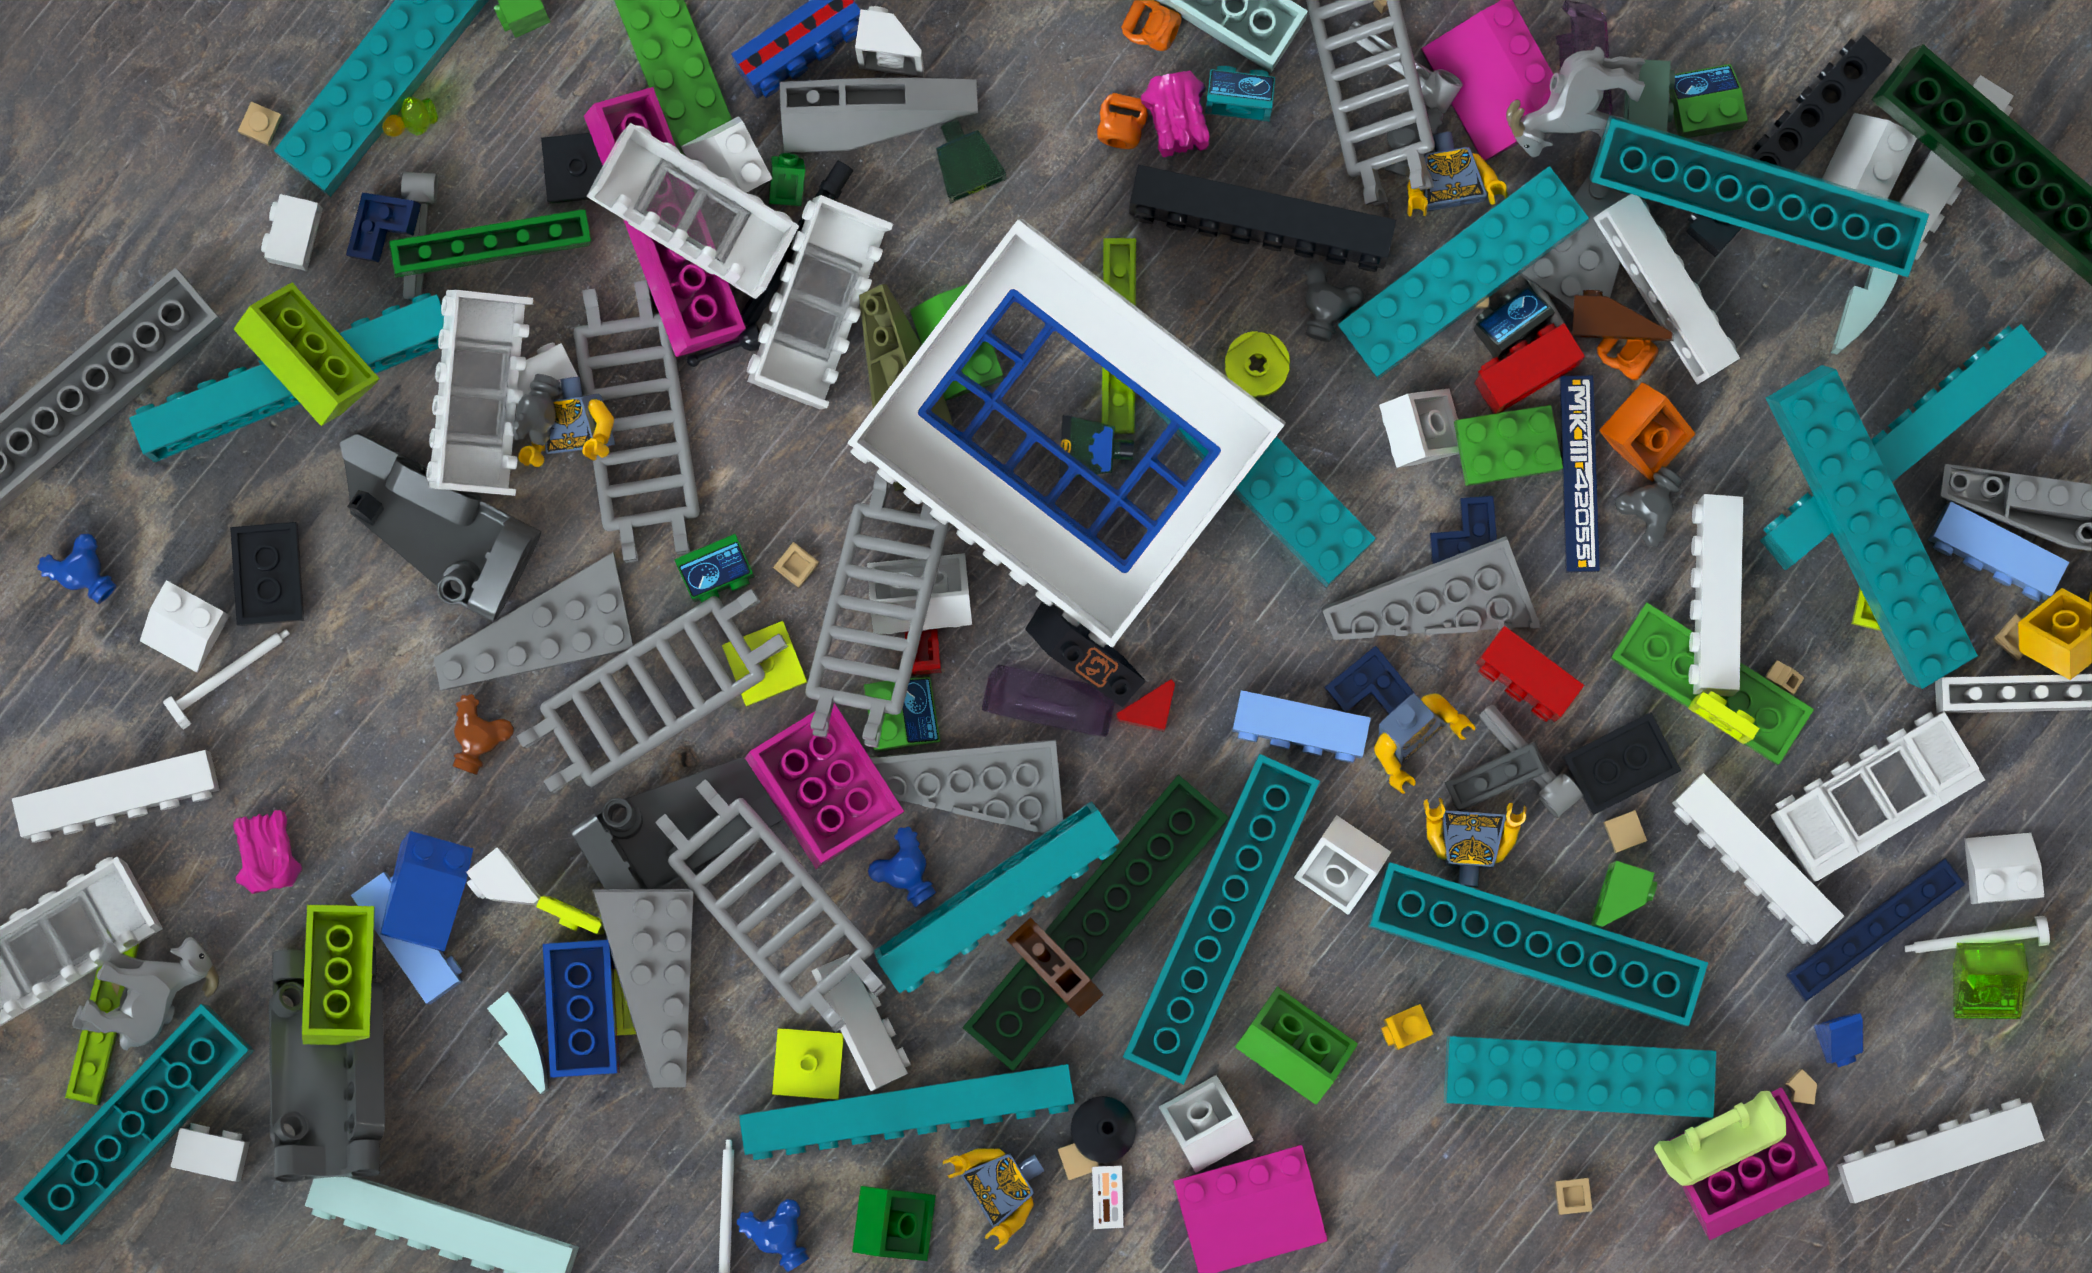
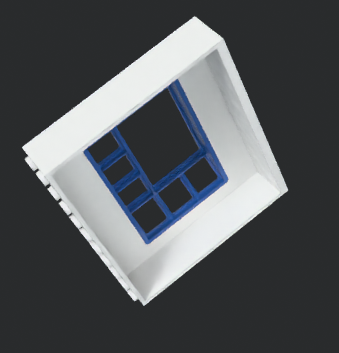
M1018 219L854 433L848 444L853 447L850 452L857 459L865 464L871 461L878 466L879 470L877 473L891 484L896 481L906 488L903 493L910 500L918 505L924 502L931 507L930 514L944 525L949 522L959 529L956 534L971 546L976 542L984 548L985 551L982 554L989 561L997 566L1001 562L1011 569L1009 575L1022 586L1029 583L1038 591L1035 595L1042 602L1050 607L1055 603L1064 610L1062 616L1076 627L1081 623L1091 631L1088 636L1104 648L1106 644L1110 647L1115 645L1281 431L1286 422L1024 219ZM1013 302L1019 303L1045 322L1044 328L1023 354L992 333V329ZM1053 331L1061 334L1171 420L1170 424L1120 489L1112 487L1002 401L1003 396ZM984 341L1015 362L1014 367L993 393L961 371ZM953 381L959 382L985 401V405L964 432L959 431L931 411ZM993 410L1000 412L1027 434L1006 464H1002L972 440L974 434ZM1179 428L1186 431L1208 450L1206 457L1187 481H1183L1157 458L1158 454ZM1035 442H1039L1069 467L1048 496L1042 495L1014 473L1015 467ZM1149 467L1153 468L1178 490V493L1155 521L1127 498L1128 493ZM1077 474L1083 476L1110 497V502L1090 528L1082 526L1055 504L1056 500ZM1119 506L1124 508L1148 530L1126 560H1123L1097 537L1098 532Z

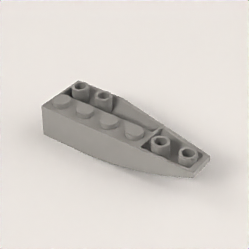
M857 78L780 82L784 153L851 151L978 113L977 80L948 78Z
M1944 464L1940 497L2066 548L2092 551V484Z

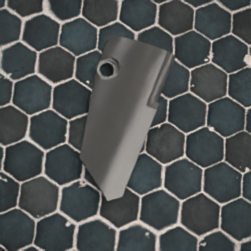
M360 433L340 441L347 476L349 501L351 502L357 491L361 490L371 494L383 504L384 508L373 526L357 517L352 510H350V514L436 585L438 595L442 601L451 605L459 603L494 622L522 576L539 541L541 531L481 501V496L476 492L429 488L426 466ZM451 580H455L461 585L462 593L452 589Z
M739 757L625 799L613 798L604 805L603 809L569 830L605 889H665L681 879L668 863V858L677 848L655 822L666 814L686 839L689 840L718 815L717 812L695 788L705 779L728 806L738 798L745 799L769 828L784 819L746 759ZM618 808H626V819L620 823L613 822V812ZM740 814L737 815L684 862L696 875L752 827Z

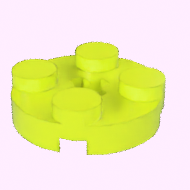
M1258 331L1247 332L1231 343L1225 357V374L1254 398L1269 396L1279 390L1285 383L1290 370V356L1283 342L1276 336ZM1255 356L1257 359L1263 357L1265 359L1263 372L1259 373L1257 370L1251 371L1249 369L1251 357Z

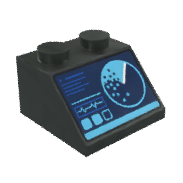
M1529 286L1522 291L1518 287L1513 289L1502 298L1505 302L1496 310L1490 306L1476 317L1478 323L1475 324L1473 330L1494 358H1501L1513 346L1526 340L1548 324L1555 313L1552 307Z

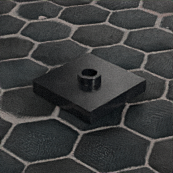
M582 133L541 138L548 204L590 200L586 196L603 167L591 134Z

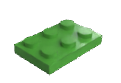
M1551 405L1454 421L1466 486L1556 472L1563 469Z

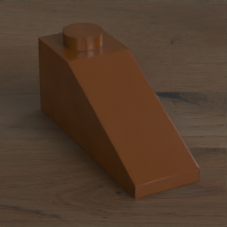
M1583 290V296L1575 295L1572 333L1574 337L1674 342V334L1671 331L1617 301L1603 296V291Z
M1031 917L1006 939L1079 1018L1104 995Z

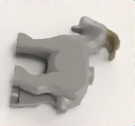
M1598 46L1594 50L1579 51L1565 59L1560 72L1552 76L1550 81L1551 95L1547 104L1523 116L1525 110L1523 108L1518 109L1521 103L1520 100H1514L1508 107L1506 120L1516 141L1530 156L1537 157L1544 147L1553 146V141L1545 138V133H1577L1590 130L1599 134L1602 139L1610 115L1597 110L1603 98L1604 90L1615 88L1626 90L1629 97L1638 102L1645 87L1644 82L1639 81V72L1642 65L1645 64V60L1622 56L1612 59L1605 58L1604 51Z
M192 937L186 938L179 948H171L170 950L173 954L181 957L180 963L136 959L120 953L114 944L105 941L98 958L100 961H104L98 971L97 978L98 980L108 981L125 987L120 998V1006L106 1013L100 1010L94 1001L88 999L85 1006L79 1005L72 1026L76 1029L97 1033H119L120 1046L126 1051L130 1047L146 1045L159 1037L164 1024L168 1025L171 1022L175 1007L171 1004L177 991L206 977L202 990L205 991V997H210L218 988L219 976L207 952Z

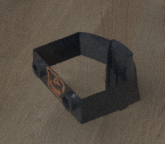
M1041 602L1025 630L1050 657L1123 707L1146 682L1145 679L1114 648L1108 644L1103 648L1095 643L1088 636L1091 631L1081 623L1078 627L1072 625L1062 616L1063 611L1055 605L1050 607Z

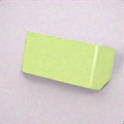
M1760 1091L1753 1100L1745 1104L1741 1102L1735 1105L1734 1109L1695 1128L1690 1127L1684 1130V1134L1670 1141H1659L1654 1146V1150L1668 1174L1680 1185L1690 1186L1781 1141L1786 1135V1117L1771 1092Z

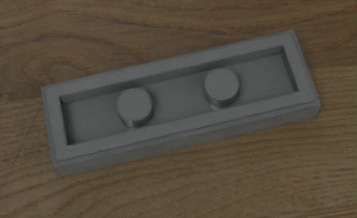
M1535 741L1444 783L1457 811H1463L1545 774L1549 770Z

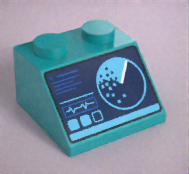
M1217 66V70L1210 69L1205 114L1270 121L1275 77L1269 76V72L1264 70H1250L1248 74L1236 72L1237 69L1231 66Z

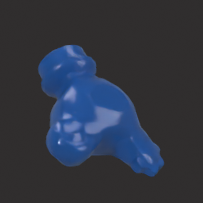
M88 533L80 534L75 539L72 553L63 561L53 559L50 554L39 559L40 563L37 568L41 571L42 577L48 576L52 581L57 580L69 590L87 588L88 598L93 599L97 604L105 601L117 587L111 580V576L100 575L101 563L96 554V549L98 548L97 541Z
M909 826L906 828L900 827L898 833L894 835L895 840L899 844V852L891 859L874 860L869 864L868 875L875 882H886L894 888L907 889L909 892L907 901H910L916 908L937 892L932 887V882L923 881V874L927 863L926 858L919 849L918 833L913 832Z
M786 1199L782 1201L777 1208L775 1216L764 1222L754 1217L752 1211L748 1213L742 1212L740 1218L737 1219V1225L740 1226L739 1232L745 1233L749 1239L752 1238L761 1251L782 1255L779 1265L783 1266L787 1273L810 1259L805 1252L807 1249L796 1245L799 1233L797 1219L800 1216V1207L795 1200Z

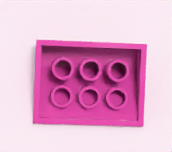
M1501 0L1421 48L1433 72L1443 69L1454 74L1462 81L1463 86L1451 105L1476 151L1485 161L1519 144L1506 120V112L1510 104L1516 99L1520 100L1521 103L1518 109L1523 108L1525 110L1523 116L1547 104L1551 95L1550 81L1554 74L1513 0Z
M835 703L826 738L813 735L814 729H811L810 726L813 715L816 712L814 711L749 751L745 758L815 869L842 854L904 812Z
M1782 1087L1771 1092L1786 1117V1135L1781 1141L1693 1185L1682 1186L1709 1240L1830 1185L1827 1166Z
M1302 1145L1173 1180L1198 1273H1217L1328 1241Z

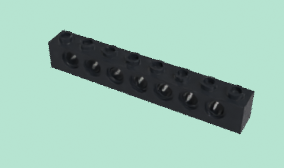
M1862 35L1857 42L1851 38L1839 51L1842 59L1835 66L1829 62L1817 76L1821 82L1814 89L1808 86L1795 100L1800 104L1791 114L1786 110L1774 123L1778 128L1771 137L1764 134L1752 149L1757 153L1752 158L1795 170L1893 60L1866 36ZM1844 67H1855L1859 72V78L1849 79L1844 74ZM1826 89L1834 91L1838 98L1837 102H1826L1823 99L1822 91ZM1809 113L1813 115L1816 120V126L1807 127L1803 125L1800 118L1801 114ZM1779 138H1790L1794 142V150H1783L1779 145ZM1693 213L1688 218L1691 226L1686 232L1716 257L1743 227L1729 223H1720L1716 219Z

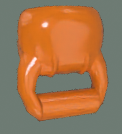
M1135 0L1121 28L1123 35L1131 42L1149 45L1157 51H1166L1172 45L1179 31L1182 17L1177 11L1164 7L1155 0ZM1145 6H1148L1152 11L1149 13L1140 34H1133Z
M1112 93L1106 97L1101 104V122L1097 128V137L1100 142L1120 149H1134L1138 146L1142 135L1141 130L1148 118L1147 108L1142 104L1141 98ZM1109 106L1139 111L1140 114L1136 118L1133 115L1128 116L1117 112H1110Z
M1603 339L1596 347L1597 354L1602 362L1611 368L1620 370L1626 377L1632 380L1640 379L1659 353V348L1650 340H1627L1620 353H1617V357L1612 358L1607 356V354L1619 339Z

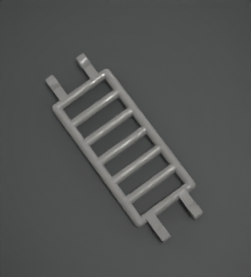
M1306 0L1346 170L1350 177L1361 175L1364 185L1363 195L1365 204L1370 205L1373 203L1374 206L1388 203L1385 190L1380 182L1378 169L1404 160L1408 161L1410 169L1409 179L1412 189L1419 188L1420 191L1433 188V180L1427 170L1424 154L1432 151L1435 143L1400 0H1386L1390 16L1329 38L1324 19L1377 0H1338L1322 7L1319 0ZM1391 29L1394 30L1397 48L1337 69L1335 68L1331 50ZM1401 60L1405 79L1343 100L1339 81ZM1407 91L1409 92L1413 110L1353 131L1350 130L1346 112ZM1416 123L1420 142L1358 162L1354 143Z
M647 280L634 282L640 316L607 322L601 321L599 298L596 289L582 290L588 325L577 326L573 330L582 395L600 394L603 401L662 391H668L671 410L614 419L612 432L673 423L676 442L609 452L603 458L597 455V459L593 461L602 526L606 531H620L623 561L625 563L639 561L633 528L659 523H672L675 552L677 555L690 553L685 519L696 518L700 514L677 359L660 314H653L651 293ZM652 327L659 328L661 346L590 357L588 337ZM663 359L666 378L595 389L593 369ZM678 455L681 474L609 485L607 466ZM683 487L686 506L614 517L612 498Z
M877 472L870 504L857 503L852 510L805 690L808 698L818 700L816 712L813 715L810 726L811 729H814V736L827 737L833 705L836 703L870 710L862 738L865 739V746L875 748L879 746L885 714L898 715L902 711L949 523L944 525L930 514L932 508L924 502L921 514L886 508L885 504L892 484L883 479ZM868 517L934 530L930 547L861 535L863 519ZM856 547L927 560L923 577L852 565ZM848 577L917 590L919 592L915 608L844 595ZM840 608L911 621L907 639L836 626ZM832 639L901 651L903 655L899 670L830 657L828 654ZM824 669L894 682L895 686L891 701L820 687Z
M750 589L725 607L718 597L712 596L544 701L540 706V710L545 720L516 737L522 747L528 749L545 736L554 732L573 764L544 781L549 791L555 794L580 776L587 786L593 787L761 682L765 678V672L760 663L789 646L780 634L772 637L753 651H751L732 619L761 602L756 593ZM711 612L750 672L735 683H732L695 623ZM683 629L722 690L706 701L668 642L669 638ZM655 647L694 707L679 718H676L639 658ZM626 665H629L666 725L650 736L612 677L613 673ZM601 682L638 742L623 753H620L584 694L586 690ZM570 700L574 701L610 760L594 771L556 709Z
M705 779L695 788L717 812L718 815L689 840L686 839L666 814L655 822L677 848L668 858L669 865L795 1012L802 1014L813 1006L830 1027L837 1032L846 1023L823 997L832 988L854 971L876 997L887 989L864 962L874 951L872 945L745 799L738 798L728 806ZM740 814L752 828L700 873L695 875L684 861ZM761 838L773 852L720 898L716 899L705 885ZM782 862L792 873L793 877L738 924L726 909ZM803 886L815 901L763 946L758 948L747 933ZM825 911L836 926L780 973L768 958L821 912ZM845 935L857 950L801 998L789 983Z

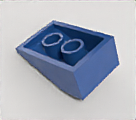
M409 831L400 844L380 935L444 952L468 874L466 872L470 867L473 848Z

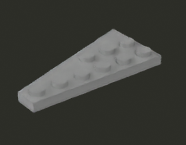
M1591 172L1573 196L1589 217V223L1519 274L1524 279L1543 289L1550 297L1573 313L1575 295L1583 296V290L1603 291V296L1611 297L1620 260L1593 218L1630 195L1620 193V190L1591 182L1589 178Z
M1506 536L1321 607L1333 640L1374 638V636L1381 635L1408 636V634L1425 633L1426 635L1465 633L1486 629H1499L1500 631L1503 626L1510 630L1521 627H1529L1530 629L1541 628Z
M614 552L434 657L440 690H450L624 652L632 647L634 644Z
M1056 739L870 757L898 801L910 802L924 807L936 808L1041 833L1047 832L1063 821Z
M592 889L650 1083L653 1088L686 1087L693 891L691 889Z

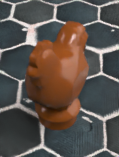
M469 694L468 696L462 695L461 701L456 703L458 707L456 713L458 720L455 725L454 734L462 747V752L454 755L455 760L452 766L477 775L480 767H483V763L479 759L480 755L491 752L499 742H506L513 735L514 727L506 719L488 722L478 717L477 706L479 705V700L475 699L473 694Z

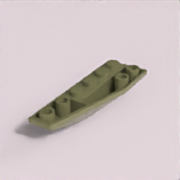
M881 284L859 295L873 409L921 347L908 319L887 284ZM942 395L931 411L954 427L946 401ZM897 481L893 483L895 492L906 489Z

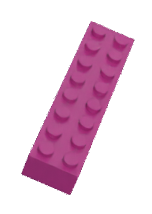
M653 87L594 103L584 115L602 165H604L618 137L630 123L648 129L653 137L663 143H670L676 147ZM666 172L646 211L656 213L660 220L676 229L694 197L692 187ZM699 208L687 230L688 237L704 247L709 246L715 249ZM624 220L676 357L735 340L746 329L727 281L715 274L708 273L629 225L628 221Z

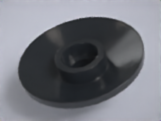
M1107 1096L1091 1098L1081 1104L1073 1115L1071 1122L1072 1140L1078 1151L1089 1160L1099 1163L1116 1161L1130 1150L1135 1140L1136 1126L1133 1115L1121 1101ZM1104 1122L1111 1125V1133L1109 1135L1102 1131V1124Z

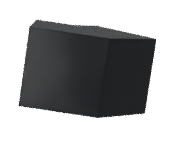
M361 490L357 491L347 506L357 517L372 526L384 510L381 502L368 492Z

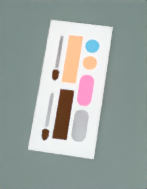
M1122 1166L1092 1167L1094 1229L1124 1228Z

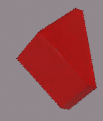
M938 628L922 631L911 676L942 673ZM909 631L905 632V639H907Z
M1170 679L1116 713L1117 720L1121 723L1165 732L1175 687L1174 681Z

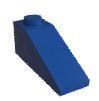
M1861 1013L1843 1015L1814 1025L1827 1063L1836 1062L1837 1067L1845 1066L1856 1062L1855 1055L1863 1053V1019Z

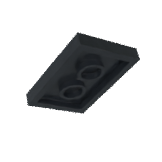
M287 522L230 527L237 626L304 621L298 523Z
M1652 712L1562 757L1575 784L1582 792V798L1592 816L1681 771Z

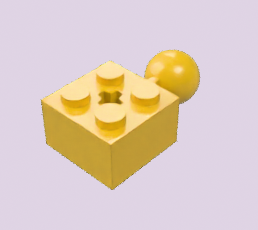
M2061 588L2019 621V652L2069 680L2092 663V591L2087 602Z

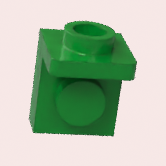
M791 153L772 156L769 204L802 206L805 177L804 159L798 158L797 155Z

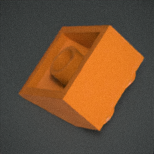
M1643 382L1599 430L1613 449L1651 482L1654 481L1653 474L1657 473L1661 467L1666 468L1695 435V432L1670 400Z

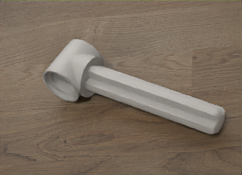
M1356 20L1349 27L1348 31L1365 24ZM1379 34L1356 42L1373 55L1397 48ZM1401 60L1387 64L1405 77ZM1414 60L1425 104L1431 109L1437 107L1440 112L1446 113L1463 86L1462 81L1454 74L1443 69L1431 72Z
M403 172L401 183L402 199L413 200L421 204L414 235H407V238L422 236L427 233L428 206L433 205L437 201L438 175L436 173ZM424 273L404 276V299L412 300L422 295Z
M1494 705L1488 706L1479 715L1483 723L1510 753L1528 745ZM1548 767L1549 772L1533 780L1542 789L1538 796L1543 805L1551 814L1559 818L1580 800L1583 794L1567 775L1560 774L1556 776Z

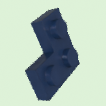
M362 192L346 255L354 259L379 263L387 231L414 235L421 204L413 200Z
M1493 496L1460 498L1462 531L1429 534L1432 564L1497 540Z
M1377 646L1373 647L1324 687L1343 712L1350 710L1371 693L1389 715L1414 693Z

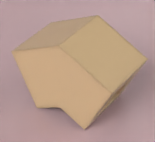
M1778 660L1773 662L1764 677L1793 695L1804 679L1792 667L1786 666Z
M1799 1069L1785 1083L1792 1091L1791 1102L1814 1105L1817 1083L1803 1069Z

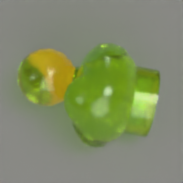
M409 96L402 103L401 117L395 114L390 115L384 121L382 129L390 137L401 135L405 128L413 135H422L427 131L429 125L438 122L436 108L430 98L420 100Z

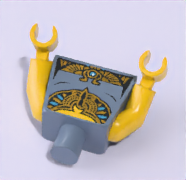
M1452 132L1438 133L1433 137L1435 152L1424 155L1427 170L1432 177L1434 187L1424 191H1420L1419 188L1412 189L1409 179L1407 184V214L1412 216L1413 209H1420L1423 211V216H1426L1428 211L1484 202L1487 197L1486 191L1488 192L1489 203L1493 205L1495 204V195H1503L1505 199L1508 197L1507 187L1504 182L1499 181L1494 170L1479 154L1471 152L1470 147L1455 149Z
M580 376L560 379L563 398L553 400L556 413L555 422L550 428V439L543 446L531 442L532 446H525L520 450L518 459L525 466L530 464L534 467L542 466L544 463L542 451H546V454L582 450L584 456L594 461L597 459V455L602 458L606 457L609 454L608 446L615 445L612 433L613 415L604 404L600 394L582 395Z
M1413 693L1379 724V735L1374 751L1383 768L1390 775L1389 784L1402 794H1405L1402 789L1405 781L1412 786H1415L1416 782L1411 775L1400 769L1401 766L1444 728L1447 723H1450V728L1461 740L1466 739L1461 734L1463 728L1470 726L1475 731L1474 724L1464 714H1458V711L1441 695L1433 693L1421 698Z
M1439 798V806L1431 809L1429 808L1428 799L1424 800L1423 805L1427 816L1426 830L1429 843L1437 857L1445 860V865L1460 866L1459 884L1469 887H1478L1479 868H1493L1495 863L1503 862L1516 844L1521 824L1526 820V806L1523 807L1521 814L1516 815L1512 813L1513 803L1508 804L1505 815L1447 811L1441 798Z
M977 1148L960 1156L957 1155L945 1159L943 1165L951 1162L955 1166V1172L948 1175V1178L962 1176L993 1227L985 1235V1239L991 1235L997 1236L999 1244L994 1249H1000L1025 1224L1034 1206L1032 1199L1034 1191L1028 1181L1044 1172L1040 1162L1034 1154L1017 1164L1011 1153L1006 1155L1001 1149Z

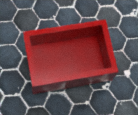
M1554 323L1548 325L1537 333V336L1534 338L1535 341L1528 344L1524 340L1509 349V353L1506 354L1507 358L1500 361L1498 357H1495L1481 366V370L1478 371L1479 376L1474 384L1493 414L1505 411L1580 365L1585 356L1565 323L1557 328Z
M1503 626L1475 663L1480 667L1478 672L1492 683L1495 680L1500 681L1507 687L1504 690L1506 694L1519 703L1522 700L1528 702L1533 706L1531 712L1544 722L1548 720L1555 722L1561 718L1585 686L1506 626Z

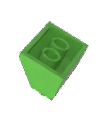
M968 284L940 293L910 309L921 344L925 342ZM986 341L982 342L961 370L962 373L984 388L1004 380L995 350ZM953 381L943 393L945 401L971 391L959 382Z
M1277 986L1244 1032L1235 1048L1317 1105L1338 1077L1358 1043Z

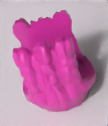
M1190 70L1153 77L1146 91L1140 97L1142 104L1151 111L1159 137L1158 149L1162 157L1173 156L1174 151L1186 153L1188 149L1193 150V145L1200 152L1206 150L1209 146L1210 135L1206 126V119L1203 115V107L1200 104L1206 87Z
M281 809L274 810L270 818L268 814L265 816L258 814L250 820L246 816L236 818L233 821V826L237 836L243 867L235 877L236 883L244 886L252 894L266 892L273 888L292 887L302 871V865L292 857L290 839L286 831L287 817L285 812Z

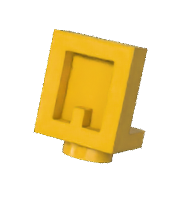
M1421 1004L1383 1019L1386 1026L1381 1028L1387 1045L1391 1046L1394 1044L1396 1050L1434 1035Z

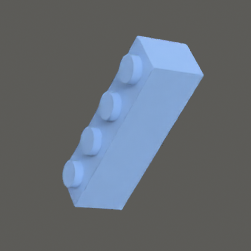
M1953 502L1945 505L1928 539L1935 543L1933 548L1947 556H1952L1954 553L1964 558L1963 563L1966 566L1977 571H1981L1983 568L1994 574L1992 578L1995 581L2006 586L2014 584L2023 589V595L2040 602L2041 598L2047 600L2053 595L2069 564L2068 561Z
M1241 690L1232 732L1239 733L1238 739L1257 742L1258 737L1270 739V745L1274 747L1289 749L1290 744L1303 746L1302 752L1322 756V752L1326 751L1336 753V760L1354 763L1355 758L1361 759L1363 757L1371 718Z
M383 872L354 892L351 897L358 906H374V930L425 1003L432 1004L463 982L459 976L463 971L452 956L446 958L442 951L380 935L393 876L390 877L387 873Z

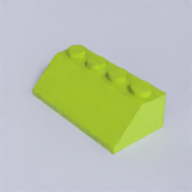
M293 282L250 305L234 327V331L321 426L343 414L380 380Z
M307 905L302 1014L303 1044L339 1045L370 1038L374 906Z

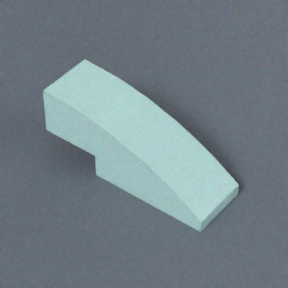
M1870 266L1864 288L1854 286L1849 291L1831 353H1840L1869 326L1887 301L1896 283L1898 274Z
M507 991L487 1008L508 1033L498 1043L540 1094H544L549 1088L542 1048L524 1009L514 995Z

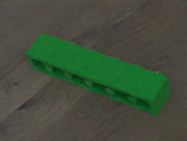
M582 209L389 241L394 275L395 278L587 247L590 246L591 238L586 210Z

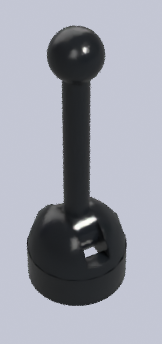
M753 323L746 326V329L738 336V340L700 355H689L687 357L688 365L696 367L702 360L739 346L748 351L759 350L761 342H758L760 333L758 325Z

